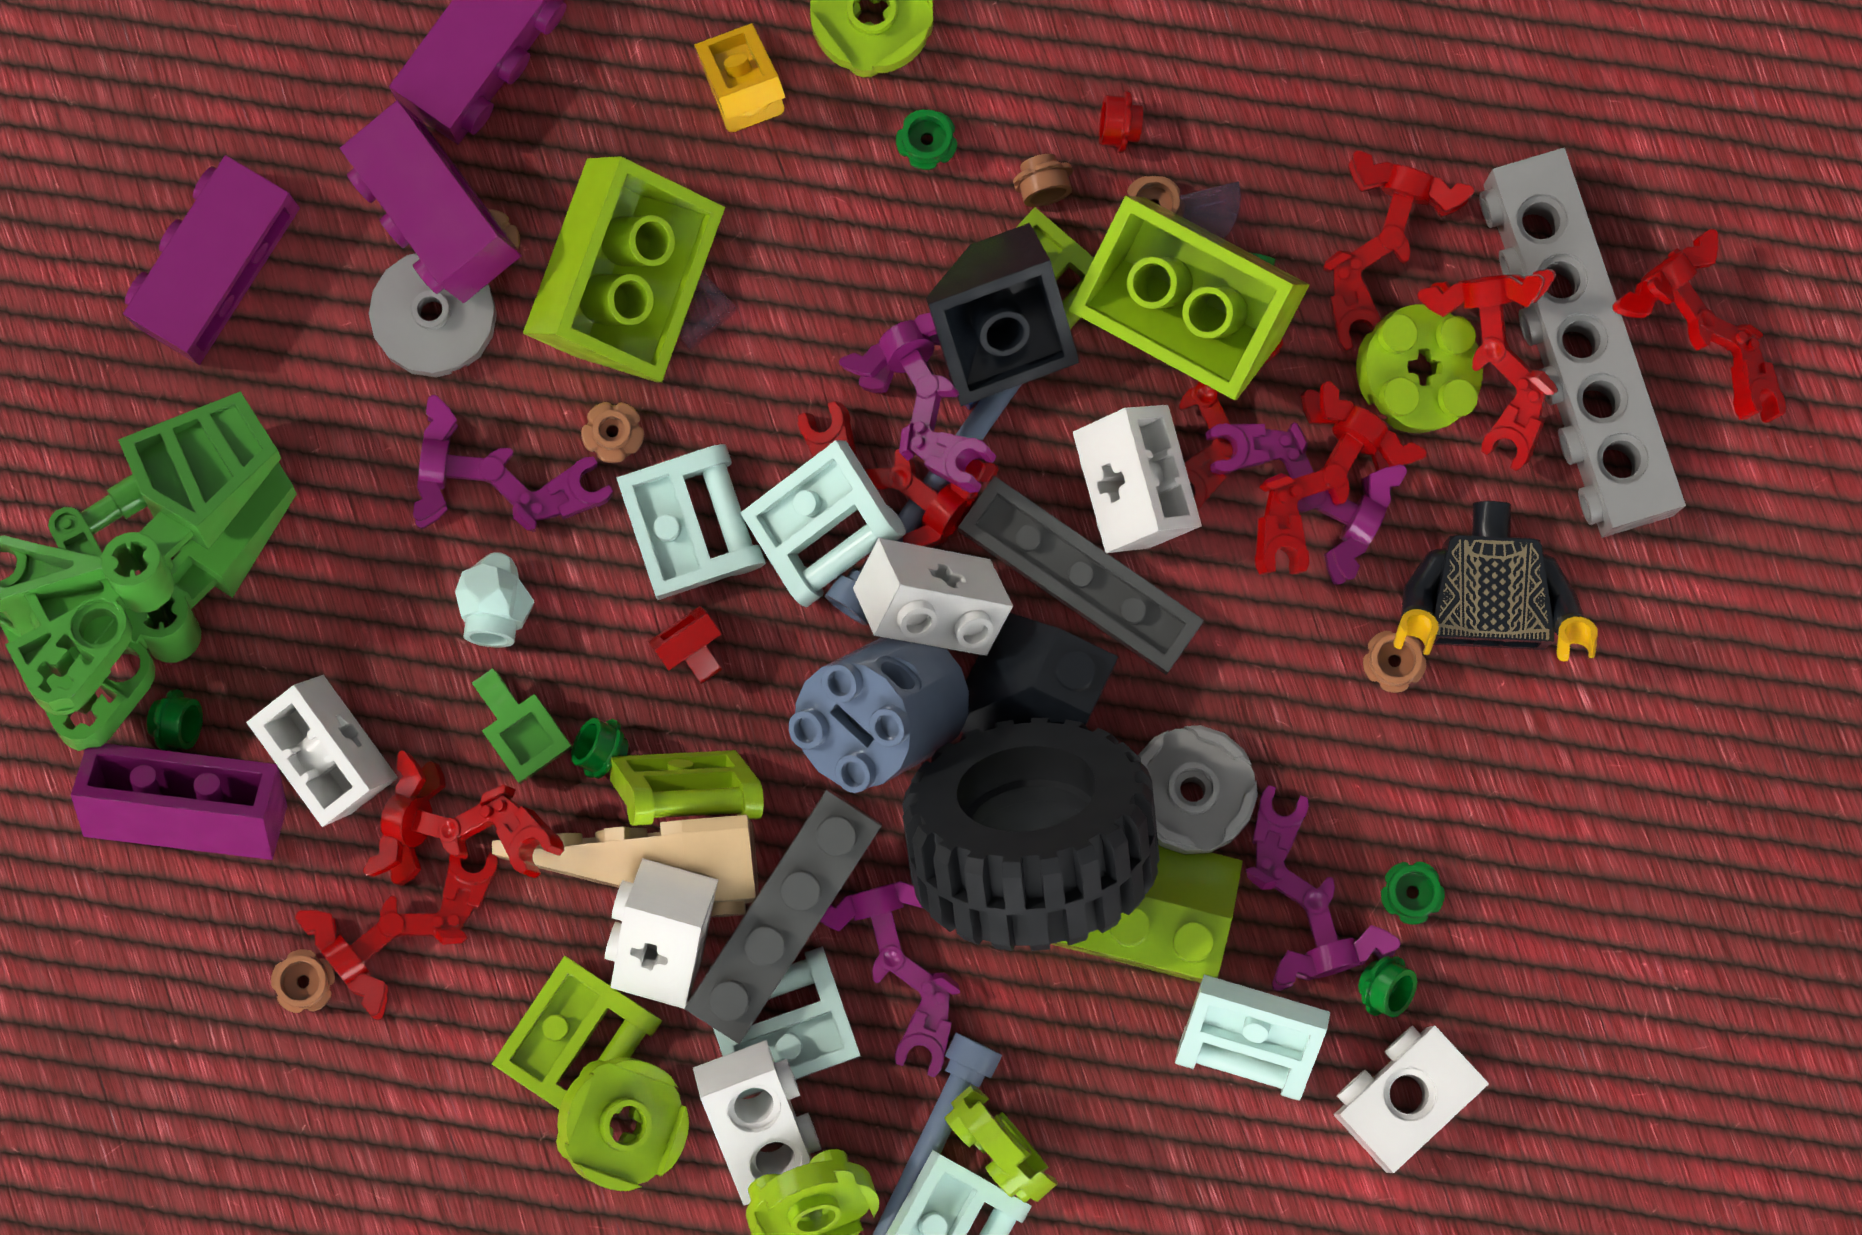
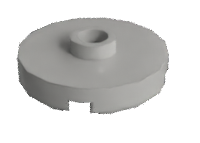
M416 253L406 255L385 270L373 289L369 318L375 340L391 362L411 374L440 377L452 374V371L459 370L465 365L469 366L481 357L493 338L497 311L490 286L487 284L465 303H462L445 289L436 294L424 283L413 268V264L420 259ZM438 302L441 304L442 313L437 319L426 321L421 318V310L427 303Z
M1202 725L1185 726L1170 732L1166 731L1154 737L1138 755L1141 758V763L1148 769L1152 779L1158 845L1182 854L1210 853L1231 843L1250 821L1258 797L1255 774L1245 750L1225 733ZM1188 782L1196 783L1203 791V798L1197 802L1187 801L1183 798L1180 787Z

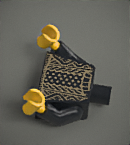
M1480 501L1473 503L1472 536H1449L1442 548L1434 549L1425 555L1405 584L1401 620L1393 643L1395 648L1402 649L1406 636H1415L1422 640L1425 645L1424 655L1430 654L1433 645L1545 650L1554 642L1556 633L1558 635L1556 655L1560 661L1564 662L1569 660L1570 644L1583 645L1589 652V658H1594L1598 629L1592 621L1584 617L1575 591L1555 558L1543 553L1540 540L1510 538L1511 504L1500 501Z

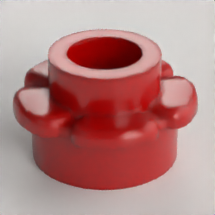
M1124 91L1123 96L1105 95L1102 102L1099 122V144L1115 146L1118 148V153H1124L1128 142L1138 143L1141 135L1143 106L1132 104L1131 92Z

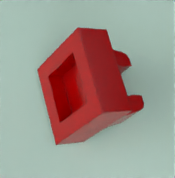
M701 606L648 641L668 671L682 661H685L701 684L722 670L706 646L722 634Z

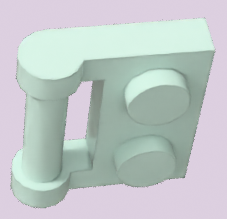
M835 440L740 512L789 593L804 607L810 606L822 597L824 593L823 587L868 555L878 538L897 541L906 534L901 519L892 508L886 505L847 441ZM858 510L867 524L808 568L804 566L797 554Z
M725 444L710 446L616 477L657 600L730 576L745 574L766 564L760 545L752 544L745 520L740 514L742 511L727 469L732 464ZM697 475H703L729 552L714 558H710L685 483V479Z
M823 946L805 952L806 959L791 964L769 998L771 999L815 983L821 1001L752 1025L740 1044L714 1029L723 1056L767 1040L775 1063L787 1059L795 1080L861 1057ZM747 1089L740 1093L738 1098L743 1099L762 1092L764 1089Z
M1204 974L1179 1043L1175 1064L1194 1069L1195 1064L1207 1066L1280 1088L1281 1096L1300 1101L1327 1032L1330 1012Z
M932 1150L886 1235H967L984 1202L994 1208L979 1235H1009L1016 1221L1024 1222L1032 1206L1015 1196L1011 1198L998 1186Z

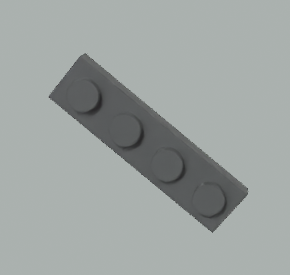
M995 476L958 526V532L1165 675L1169 673L1204 622L1195 613Z
M827 788L684 1009L740 1044L880 830L882 823Z

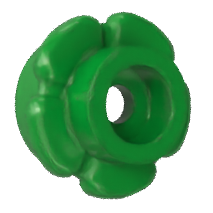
M925 109L916 110L906 116L903 121V128L898 130L896 134V146L900 155L907 156L911 166L920 170H932L937 166V163H947L956 152L958 144L957 139L953 137L955 125L952 120L942 112ZM924 135L932 136L933 142L930 145H924L921 142V138Z
M173 689L167 693L166 698L153 702L147 715V731L154 738L155 744L160 750L173 752L177 748L190 749L199 738L203 723V712L201 704L197 699L186 698L181 690Z
M591 718L579 730L573 743L571 759L574 765L584 769L587 777L602 778L607 773H610L612 757L627 756L629 744L628 740L624 738V733L621 731L620 722L615 719L604 722L597 718Z
M1419 861L1414 863V865H1409L1407 862H1401L1394 865L1386 873L1385 881L1387 883L1386 887H1383L1381 890V901L1386 911L1390 914H1397L1401 922L1411 925L1420 924L1428 919L1430 913H1437L1441 909L1445 898V891L1439 883V874L1429 864ZM1410 886L1418 889V896L1414 899L1409 898L1406 894L1407 888Z
M1385 956L1379 961L1371 962L1362 972L1358 984V990L1362 995V1003L1366 1005V1011L1373 1016L1383 1013L1392 1018L1402 1014L1408 1008L1415 995L1417 976L1413 970L1406 967L1405 961L1398 956L1393 958Z

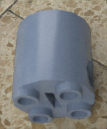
M881 637L821 667L804 682L795 704V714L792 715L789 721V734L792 741L802 748L804 754L819 773L840 785L846 791L857 793L869 787L888 782L930 758L940 747L947 742H953L959 737L968 717L969 690L961 667L946 648Z

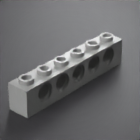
M1565 147L1492 169L1483 185L1485 191L1479 193V201L1488 227L1493 228L1497 226L1505 248L1499 251V261L1503 275L1520 274L1525 277L1532 275L1535 271L1552 269L1555 273L1564 276L1572 288V296L1568 298H1556L1546 292L1536 303H1532L1529 307L1524 306V309L1519 310V322L1527 344L1529 346L1537 344L1544 368L1539 369V371H1544L1558 388L1557 393L1546 395L1545 400L1549 405L1557 404L1564 424V427L1558 430L1559 442L1569 465L1577 463L1584 487L1579 488L1578 496L1586 521L1589 525L1597 523L1601 537L1604 538L1673 517L1686 504L1622 315L1613 311V304L1617 300ZM1532 214L1542 216L1549 222L1552 228V236L1546 239H1537L1530 236L1523 227L1522 218ZM1567 332L1583 334L1591 344V356L1577 358L1569 354L1563 345V334ZM1586 391L1603 393L1611 403V416L1598 418L1588 413L1583 405V393ZM1618 450L1624 453L1631 462L1632 472L1630 477L1617 478L1611 475L1603 464L1604 451Z

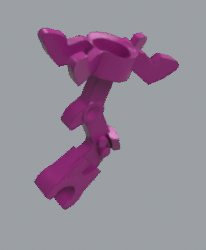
M930 313L918 315L915 320L900 322L892 326L882 335L879 343L871 346L864 356L852 353L839 360V364L845 370L861 376L859 378V385L865 391L873 393L887 392L894 372L907 373L915 386L917 397L911 423L901 431L900 454L907 461L916 454L925 461L924 465L933 474L969 493L979 492L982 485L971 474L965 472L966 466L969 462L978 458L994 463L997 456L982 440L944 432L938 433L934 430L941 399L957 397L959 391L949 379L934 375L927 364V361L933 355L934 345H940Z
M431 395L428 397L426 415L430 424L424 430L417 484L422 500L416 501L413 509V517L418 528L425 529L438 521L448 511L440 489L445 488L446 478L491 483L513 506V519L526 530L532 532L536 531V521L560 515L564 520L589 509L600 507L613 496L610 485L596 492H588L580 484L584 474L597 468V461L594 457L582 458L559 476L549 481L540 490L531 492L504 467L513 457V450L511 448H500L491 452L486 458L449 455L450 440L448 439L458 429L457 419L450 408L438 396Z
M1295 422L1290 425L1287 432L1265 429V424L1227 423L1218 424L1205 432L1206 440L1226 439L1233 447L1231 459L1215 461L1210 465L1212 473L1219 475L1229 474L1233 471L1261 465L1273 460L1282 461L1290 477L1293 479L1314 472L1306 456L1309 442L1300 426ZM1404 465L1386 467L1362 478L1363 495L1357 503L1347 499L1344 504L1336 506L1333 504L1328 490L1299 500V513L1315 509L1345 524L1340 535V539L1344 540V542L1324 554L1327 571L1335 585L1343 584L1346 580H1352L1356 577L1360 565L1355 560V557L1366 552L1368 545L1376 535L1384 519L1387 507L1391 502L1390 491L1392 487L1400 486L1407 473Z
M1268 786L1263 791L1259 802L1252 843L1257 844L1256 868H1248L1245 873L1247 878L1260 889L1275 888L1301 905L1307 914L1316 948L1306 952L1305 955L1288 950L1276 970L1272 988L1275 991H1282L1292 987L1296 978L1311 981L1316 978L1346 971L1365 964L1372 953L1379 960L1385 956L1392 957L1400 947V940L1388 931L1370 925L1356 942L1354 938L1338 940L1328 908L1335 890L1332 877H1327L1322 885L1316 889L1285 867V858L1292 848L1297 832L1306 817L1309 807L1308 798L1300 795L1295 811L1291 815L1280 816L1272 808L1276 787Z
M899 881L845 896L836 908L832 904L829 906L820 922L827 927L840 931L853 917L854 921L871 917L880 952L873 965V981L879 983L891 971L917 990L922 998L895 1051L896 1064L903 1066L911 1048L918 1045L924 1046L932 1054L927 1075L935 1078L941 1071L952 1025V1022L948 1021L950 994L960 993L959 984L945 972L930 974L906 957L901 950L892 911L903 908V903L923 908L915 896L914 886Z

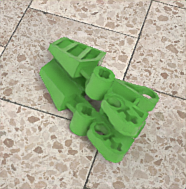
M241 391L118 439L132 474L107 489L109 495L82 512L72 507H63L56 510L49 519L48 527L58 548L5 535L0 536V552L11 553L17 558L14 572L6 579L0 581V625L9 641L5 646L29 692L37 704L46 712L61 740L72 749L81 751L87 748L101 747L113 736L150 689L155 679L156 668L150 654L162 662L176 663L187 659L196 651L201 642V629L191 609L214 586L233 598L297 494L293 484L279 463L281 456L278 449ZM148 506L153 519L140 532H127L116 536L106 545L102 552L94 534L120 517L124 516L125 519H128ZM140 570L141 574L136 575L135 571ZM168 621L170 626L165 628L163 623ZM122 654H132L140 659V668L131 679L124 682H115L107 678L111 673V667ZM99 687L113 699L111 703L102 694L99 698L97 697L95 692ZM90 710L92 711L96 720L90 727L83 723L75 726L70 719L71 715L76 711L84 714Z

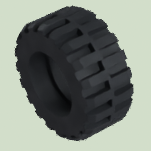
M1031 718V723L1014 724L1013 720L995 723V728L982 732L977 728L964 733L960 742L955 745L947 742L935 751L931 762L925 761L912 778L911 784L904 795L902 804L904 815L902 817L915 896L920 905L930 913L931 918L949 932L956 929L957 934L962 939L977 945L982 940L991 942L995 949L1013 951L1015 946H1030L1031 951L1049 950L1052 943L1067 941L1069 946L1086 941L1088 933L1097 929L1104 933L1116 926L1121 919V913L1130 915L1145 898V894L1153 886L1158 874L1157 864L1160 858L1153 785L1149 771L1141 763V758L1124 742L1119 743L1111 733L1100 728L1093 732L1089 731L1082 722L1066 719L1064 724L1051 723L1049 718Z

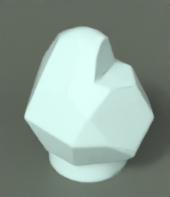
M500 552L490 553L473 567L462 571L455 590L461 618L465 622L464 639L485 647L502 648L512 646L515 643L516 630L522 629L534 604L533 598L519 580L518 570L514 561L508 555Z

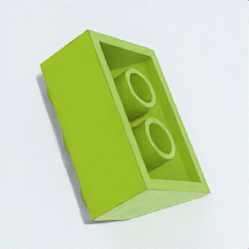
M622 156L587 158L523 334L576 358L654 382H662L725 207Z
M1125 196L1068 311L1227 397L1237 400L1281 342L1310 284L1145 197Z
M1158 845L1160 858L1157 864L1158 874L1153 886L1145 894V898L1130 915L1121 913V919L1116 926L1104 933H1101L1098 929L1088 933L1086 941L1069 946L1067 941L1052 943V945L1201 983L1204 974L1218 978L1233 918L1243 860L1212 852L1182 854Z

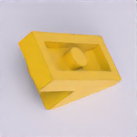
M752 23L694 44L722 120L729 132H736L779 116L784 112L785 107L782 99L786 97L779 76Z

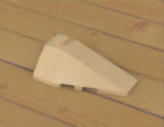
M748 815L660 822V832L647 833V828H629L625 826L604 828L602 831L595 832V837L583 838L581 833H559L557 835L562 840L565 850L560 856L545 851L540 844L533 852V862L540 869L616 888L620 887L622 880L634 883L642 858L718 879L711 917L745 915V903H753L759 894L754 825ZM492 841V854L500 859L510 861L501 841Z

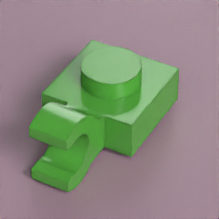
M493 668L472 682L497 718L495 722L483 729L482 732L519 784H522L572 748V745L537 695L533 694L519 704L500 675Z

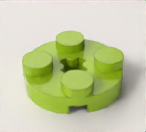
M861 0L810 1L811 28L821 50L834 63L850 69L853 74L862 78L872 77L878 73L892 72L911 62L925 47L927 39L933 30V0H883L887 3L888 7L883 11L884 21L876 25L870 21L862 23L857 19L861 14L859 5ZM869 0V1L872 2L873 4H875V3H879L881 0Z
M1415 304L1390 312L1380 319L1381 321L1376 324L1372 332L1366 334L1360 344L1356 361L1358 385L1369 405L1375 404L1379 412L1387 417L1384 421L1390 426L1408 433H1426L1447 427L1474 410L1482 385L1483 368L1479 371H1474L1472 368L1473 357L1479 346L1475 341V329L1466 318L1453 316L1451 313L1442 317L1429 310L1424 304ZM1419 353L1426 357L1427 362H1430L1432 368V375L1427 377L1426 386L1420 385L1419 376L1415 373H1409L1407 367L1408 362L1418 359Z
M617 1057L606 1061L596 1060L588 1063L583 1067L579 1077L570 1085L561 1102L557 1123L558 1135L556 1143L558 1151L562 1157L570 1162L579 1175L592 1183L610 1190L631 1191L642 1187L638 1184L648 1182L655 1175L663 1176L679 1159L688 1136L689 1117L687 1108L681 1105L680 1095L674 1087L678 1086L664 1070L639 1059ZM631 1106L629 1117L637 1121L636 1128L633 1134L623 1132L619 1141H615L612 1137L614 1129L610 1127V1121L614 1114L621 1112L623 1107Z
M971 1084L951 1102L954 1109L944 1117L945 1121L968 1147L974 1144L982 1153L985 1154L987 1152L993 1159L985 1168L1008 1196L1012 1198L1016 1194L1024 1203L1030 1198L1038 1202L1058 1184L1056 1178L1044 1173L1049 1168L1003 1112L995 1117L990 1114L983 1105L989 1098L980 1089Z
M831 1149L817 1154L808 1164L798 1166L782 1174H767L755 1179L748 1187L751 1201L746 1209V1220L751 1235H858L863 1231L860 1218L867 1213L868 1209H870L874 1217L879 1209V1199L869 1172L863 1166L849 1162L847 1154L843 1150Z

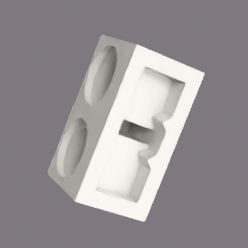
M767 1040L693 1067L700 1099L744 1206L748 1205L751 1201L748 1187L755 1179L767 1174H782L798 1166L808 1164L812 1159L811 1153L822 1150L809 1113L796 1117L791 1104V1099L801 1095L787 1059L775 1063ZM747 1089H764L754 1098H738V1095ZM769 1143H784V1145L776 1151H760L762 1147Z

